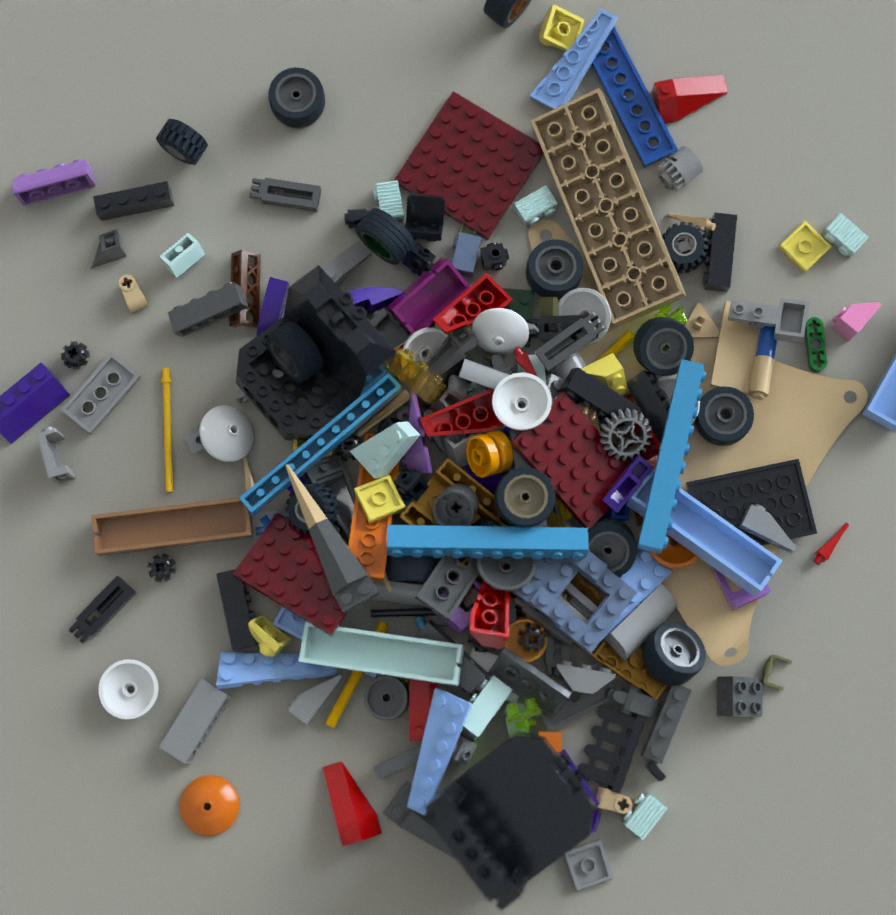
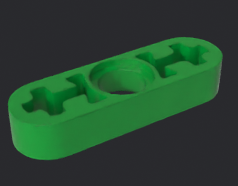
M811 317L807 320L805 327L808 366L813 372H821L827 366L823 322L817 317ZM814 322V325H818V327L815 329V336L810 337L814 331L809 326ZM811 341H819L821 344L820 349H813ZM821 352V354L818 355V361L822 362V364L819 367H817V364H814L813 362H815L817 359L816 354Z

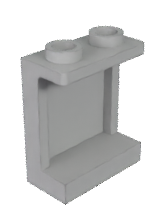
M53 427L42 429L41 433H37V438L48 478L57 484L75 479L74 470L66 465H60L55 446L56 441L65 439L64 434L56 428L53 429Z

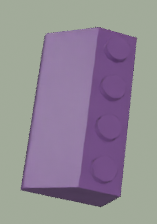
M77 159L67 165L59 164L52 169H40L37 173L20 175L18 178L13 179V194L24 206L96 185L88 161L86 159Z

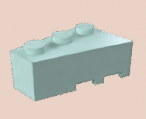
M408 421L398 422L350 452L374 479L382 478L391 472L420 434Z
M494 675L490 679L486 678L480 685L481 692L478 695L475 693L469 700L472 707L460 734L472 742L479 737L512 691L510 687Z

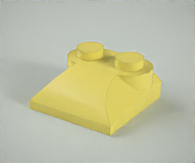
M553 4L545 14L539 32V40L545 46L552 45L564 51L569 50L580 35L585 20Z
M264 614L250 620L248 623L252 636L259 643V651L266 657H274L281 653L292 641L280 628L274 626L273 622Z

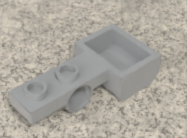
M780 298V304L777 307L731 300L728 320L748 323L753 328L776 327L775 340L799 343L804 339L809 302Z

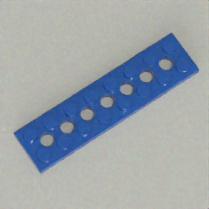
M613 27L604 42L609 47V50L605 52L599 50L591 65L645 168L673 155L678 148L615 27ZM609 60L616 61L617 66L610 67L608 66L607 62ZM623 76L625 82L618 83L615 77ZM629 91L633 94V98L627 99L623 93ZM634 107H638L641 109L642 113L639 115H635L632 113L631 109ZM647 123L650 129L644 131L640 128V124ZM655 139L658 145L652 147L648 144V140Z

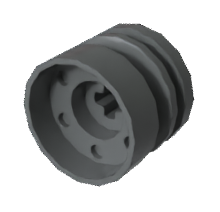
M464 484L448 486L438 496L433 505V515L439 526H469L479 510L477 494L472 488Z

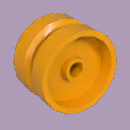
M495 430L486 434L475 435L468 440L466 447L467 460L471 470L478 477L485 478L494 474H500L509 471L512 467L513 449L509 439L502 431Z
M519 619L509 626V638L504 644V648H508L526 662L532 663L539 659L545 651L547 635L542 638L546 643L544 647L542 645L538 646V652L533 653L532 648L529 652L524 651V645L519 646L517 639L522 637L518 635L520 629L524 631L526 629L524 625L529 623L531 628H533L535 622L530 619ZM529 635L530 640L534 641L533 635Z

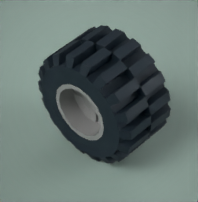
M169 118L156 137L157 142L166 152L190 165H196L208 147L206 140L196 130L176 119Z
M681 222L680 225L675 223L672 228H667L666 233L662 236L678 273H682L684 270L686 273H689L691 269H697L698 265L702 264L708 250L707 237L704 238V231L700 232V227L697 225L692 227L693 223L690 222L688 225H685V222Z
M312 483L303 485L333 526V522L337 521L338 518L336 514L340 511V509H337L339 501L335 500L336 494L331 493L332 489L330 487L325 488V484ZM295 491L289 494L290 499L286 500L288 507L285 508V512L289 514L286 517L288 520L291 519L292 522L290 524L292 527L296 526L297 531L309 534L310 531Z

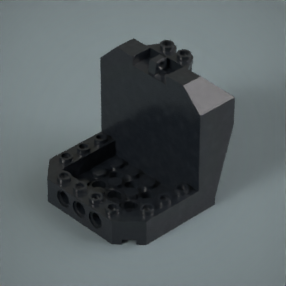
M319 265L288 288L284 316L239 349L236 384L280 435L288 441L303 440L306 442L383 378L397 354L394 348L366 318L367 311L363 307H356L353 304V295L349 292H343ZM288 321L298 324L315 342L323 358V367L312 375L309 380L302 383L293 381L284 372L280 378L272 374L274 369H281L267 348L266 338ZM293 384L296 389L293 392H289L285 389V385ZM318 386L323 392L316 395L312 392L313 387ZM299 398H305L308 401V404L306 406H301L298 404L297 400Z
M520 730L442 789L425 806L427 813H433L436 818L432 821L434 829L484 897L490 902L494 899L497 900L496 906L501 911L522 896L529 880L590 836L593 827L595 803L584 789L581 782L584 778L577 769L573 771L569 766L571 763L569 757L565 753L561 755L545 737Z

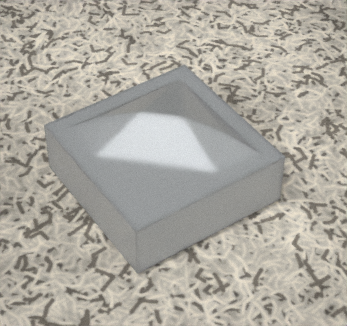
M453 374L449 377L447 392L463 401L467 397L469 383Z

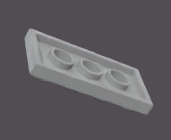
M111 352L61 410L92 435L139 381L141 376ZM117 374L119 376L118 382L111 384L109 377ZM99 389L106 390V395L103 398H98L96 395ZM87 403H92L94 406L93 410L86 413L84 406Z

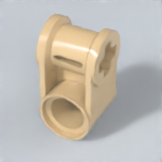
M128 274L120 277L119 287L130 312L133 313L148 306L146 298L134 277ZM127 282H130V288H127Z
M597 787L595 797L599 804L595 807L621 814H626L631 810L632 801L629 797L610 789ZM623 799H626L625 802L628 804V807H624L621 810L618 801L621 802Z

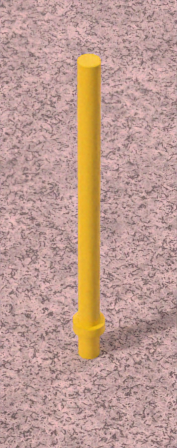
M162 368L160 383L163 387L165 492L171 493L173 492L170 397L172 379H170V368Z

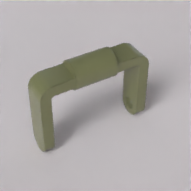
M771 655L763 670L762 683L783 691V687L769 683L767 680L773 668L774 658L792 664V661L778 655Z

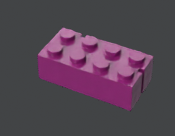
M440 258L429 268L431 272L426 271L386 307L397 321H400L399 324L409 336L420 329L428 328L433 323V318L470 288L469 284L449 259Z

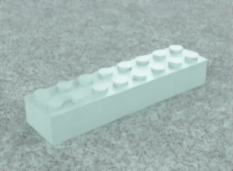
M305 622L299 662L459 686L461 668L457 666L462 664L464 646L461 644L338 627L331 637L309 622Z

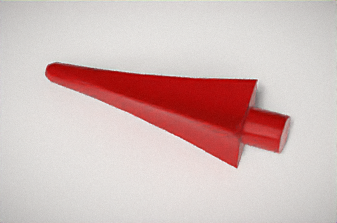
M519 347L513 351L517 357L515 361L526 373L538 377L527 352L523 353Z
M845 523L828 542L814 553L816 555L813 560L814 563L820 565L822 561L829 560L841 536L849 527L848 523Z

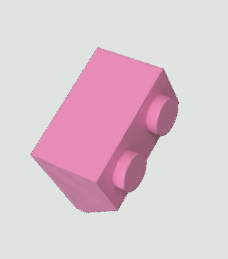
M880 302L852 304L848 309L844 307L834 317L833 321L835 323L831 328L849 342L859 333L882 304Z

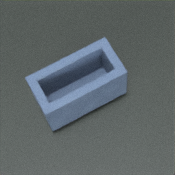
M459 232L458 238H454L453 242L454 256L450 255L449 260L462 276L473 278L481 245V237Z

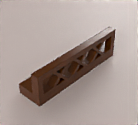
M246 250L231 253L230 283L235 282L242 287L249 308L229 316L230 327L236 328L242 325L258 327L261 254ZM248 257L254 258V266L252 268L248 263ZM249 274L254 279V284L252 286L247 281V276ZM249 292L253 297V302L251 304L247 300V294ZM248 311L253 316L252 322L246 321V313Z

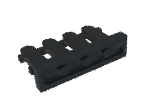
M609 705L608 708L600 707L597 711L598 716L604 719L602 727H592L591 734L597 738L595 746L592 744L585 746L584 752L591 758L589 764L581 763L578 766V770L581 775H584L585 781L592 778L602 782V787L608 788V785L613 786L612 791L621 793L646 717L638 715L636 719L631 715L614 711V706ZM612 722L623 726L621 734L607 729L608 723ZM628 729L632 730L630 737L626 736ZM602 740L617 745L615 752L600 748ZM621 747L626 749L624 756L619 755ZM598 759L610 764L608 772L594 767L595 760ZM615 766L619 767L617 775L613 774Z

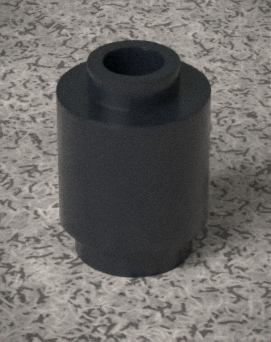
M348 210V213L344 214L345 225H349V228H356L370 210Z

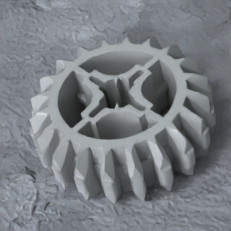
M626 408L623 413L621 409H618V415L611 412L612 418H605L607 424H601L604 430L600 431L599 434L602 436L600 439L601 444H607L604 450H609L608 455L612 456L615 454L614 456L617 460L621 456L622 460L625 461L627 456L633 460L634 454L641 455L640 450L646 451L644 445H650L648 438L652 437V434L649 433L652 428L650 425H647L649 421L647 418L643 419L644 415L642 413L638 414L635 409L630 413L629 408ZM625 421V423L622 426H617L621 422ZM635 422L640 428L639 436L633 432ZM612 433L618 437L617 446L612 444ZM634 442L633 445L627 447V445H628L629 443Z

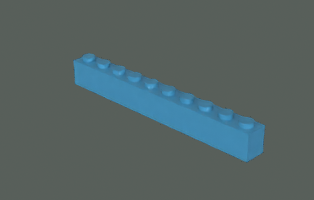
M681 359L637 544L639 549L660 554L662 549L667 548L669 537L665 536L667 530H671L673 522L670 514L671 511H675L677 500L674 499L675 492L679 493L682 481L678 479L679 475L684 473L686 465L682 461L684 455H688L690 444H687V439L692 437L694 426L691 425L692 419H696L698 412L695 404L696 400L700 401L702 390L699 389L700 382L704 383L706 372L703 371L704 364Z
M387 373L240 496L239 499L242 504L255 516L292 484L285 467L286 464L291 467L299 479L399 395L402 388L390 373Z
M388 525L387 555L393 557H402L403 555H411L416 558L422 556H432L434 558H441L443 556H452L453 558L472 556L473 558L492 557L495 559L512 557L514 559H521L523 557H532L533 559L552 557L556 560L562 558L580 560L587 558L589 550L588 528Z

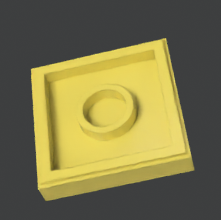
M804 221L778 248L806 273L832 246L810 224Z
M390 475L354 488V493L369 524L404 511L406 508Z

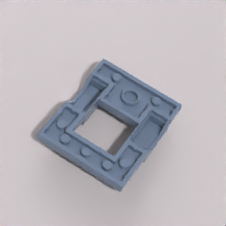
M589 550L587 558L580 560L572 558L556 560L552 557L537 559L536 572L532 580L523 588L512 591L513 594L527 605L538 609L547 616L558 630L588 654L593 652L637 592L607 569L608 565ZM577 572L608 596L587 625L576 617L569 607L557 599Z

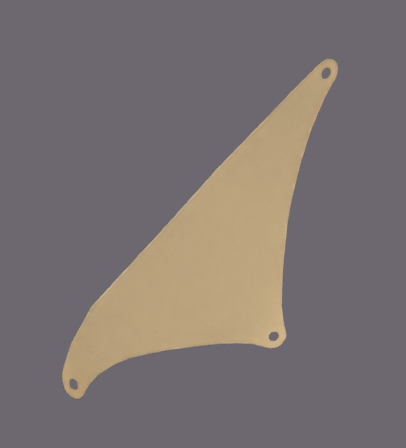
M543 219L530 227L528 235L532 251L537 245L545 242L540 238V233L543 230H549L552 233V239L564 240L576 247L582 256L584 266L583 276L577 288H590L600 293L584 252L572 242L556 222ZM661 308L619 327L613 325L611 321L606 334L597 342L584 347L579 351V354L587 366L595 362L627 330L631 331L635 336L643 323L655 317L673 318L684 326L686 323ZM693 338L694 351L691 361L704 364L703 371L706 372L704 383L700 382L699 387L702 390L701 398L708 391L717 388L710 386L718 338ZM634 339L615 356L624 369L626 382L642 371H647L635 357L633 350ZM774 360L768 397H765L763 400H757L750 395H746L754 409V420L750 431L744 438L731 445H714L702 438L696 429L695 422L691 424L694 426L692 437L687 439V444H690L688 455H684L682 461L686 465L684 473L679 475L678 480L682 481L680 488L688 493L686 482L799 459L807 488L833 443L846 426L866 406L868 399L867 390L862 383L854 380L821 376ZM629 389L627 393L622 395L623 397L631 393ZM847 391L855 392L857 396L856 401L853 403L845 402L844 394ZM721 414V417L723 419H726V416L724 414ZM612 433V444L617 446L618 437ZM674 541L669 542L671 546H676ZM773 544L762 546L774 555L778 548ZM698 558L694 563L684 568H668L672 573L663 581V585L675 599L677 609L687 626L693 629L703 641L705 651L710 659L722 666L733 665L744 659L749 650L751 620L758 599L732 611L711 570L712 566L701 558ZM724 575L731 591L736 592L743 589ZM729 648L737 649V653L732 657L724 655Z

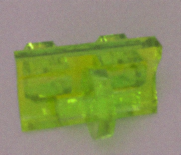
M669 304L665 308L658 309L659 312L654 315L655 317L673 318L683 325L688 322L683 313L685 310L682 306L668 314L673 309Z
M535 698L524 700L527 711L520 713L517 703L507 704V723L523 719V722L516 723L517 729L525 727L526 733L530 732L529 726L536 725L535 719L527 720V718L542 714Z

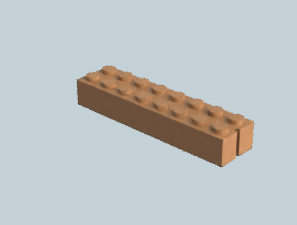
M239 497L91 515L93 533L101 535V538L93 536L94 551L98 556L253 538L251 513L242 504Z

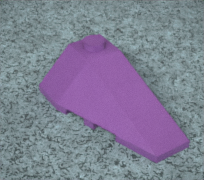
M411 389L407 421L420 436L401 459L403 466L407 465V468L411 471L417 470L422 473H431L433 471L425 441L424 429L420 422L421 415L415 389Z

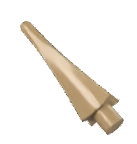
M668 213L669 217L687 224L689 222L693 223L692 226L696 227L697 225L700 227V230L706 233L708 230L714 231L716 224L711 222L712 220H708L705 217Z
M247 456L242 459L245 473V489L248 491L255 485L250 471Z

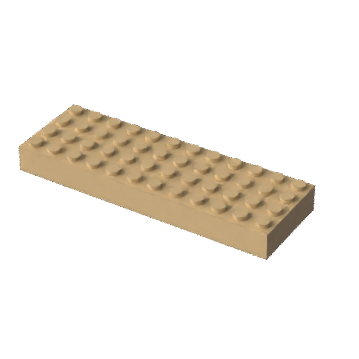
M600 88L531 120L600 294L609 304L613 325L619 327L687 297Z

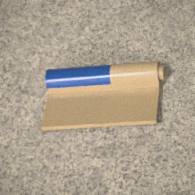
M725 301L710 386L733 387L746 395L752 396L754 399L763 400L765 397H768L777 345V340L774 339L776 327L753 328L748 323L729 321L728 315L731 302Z

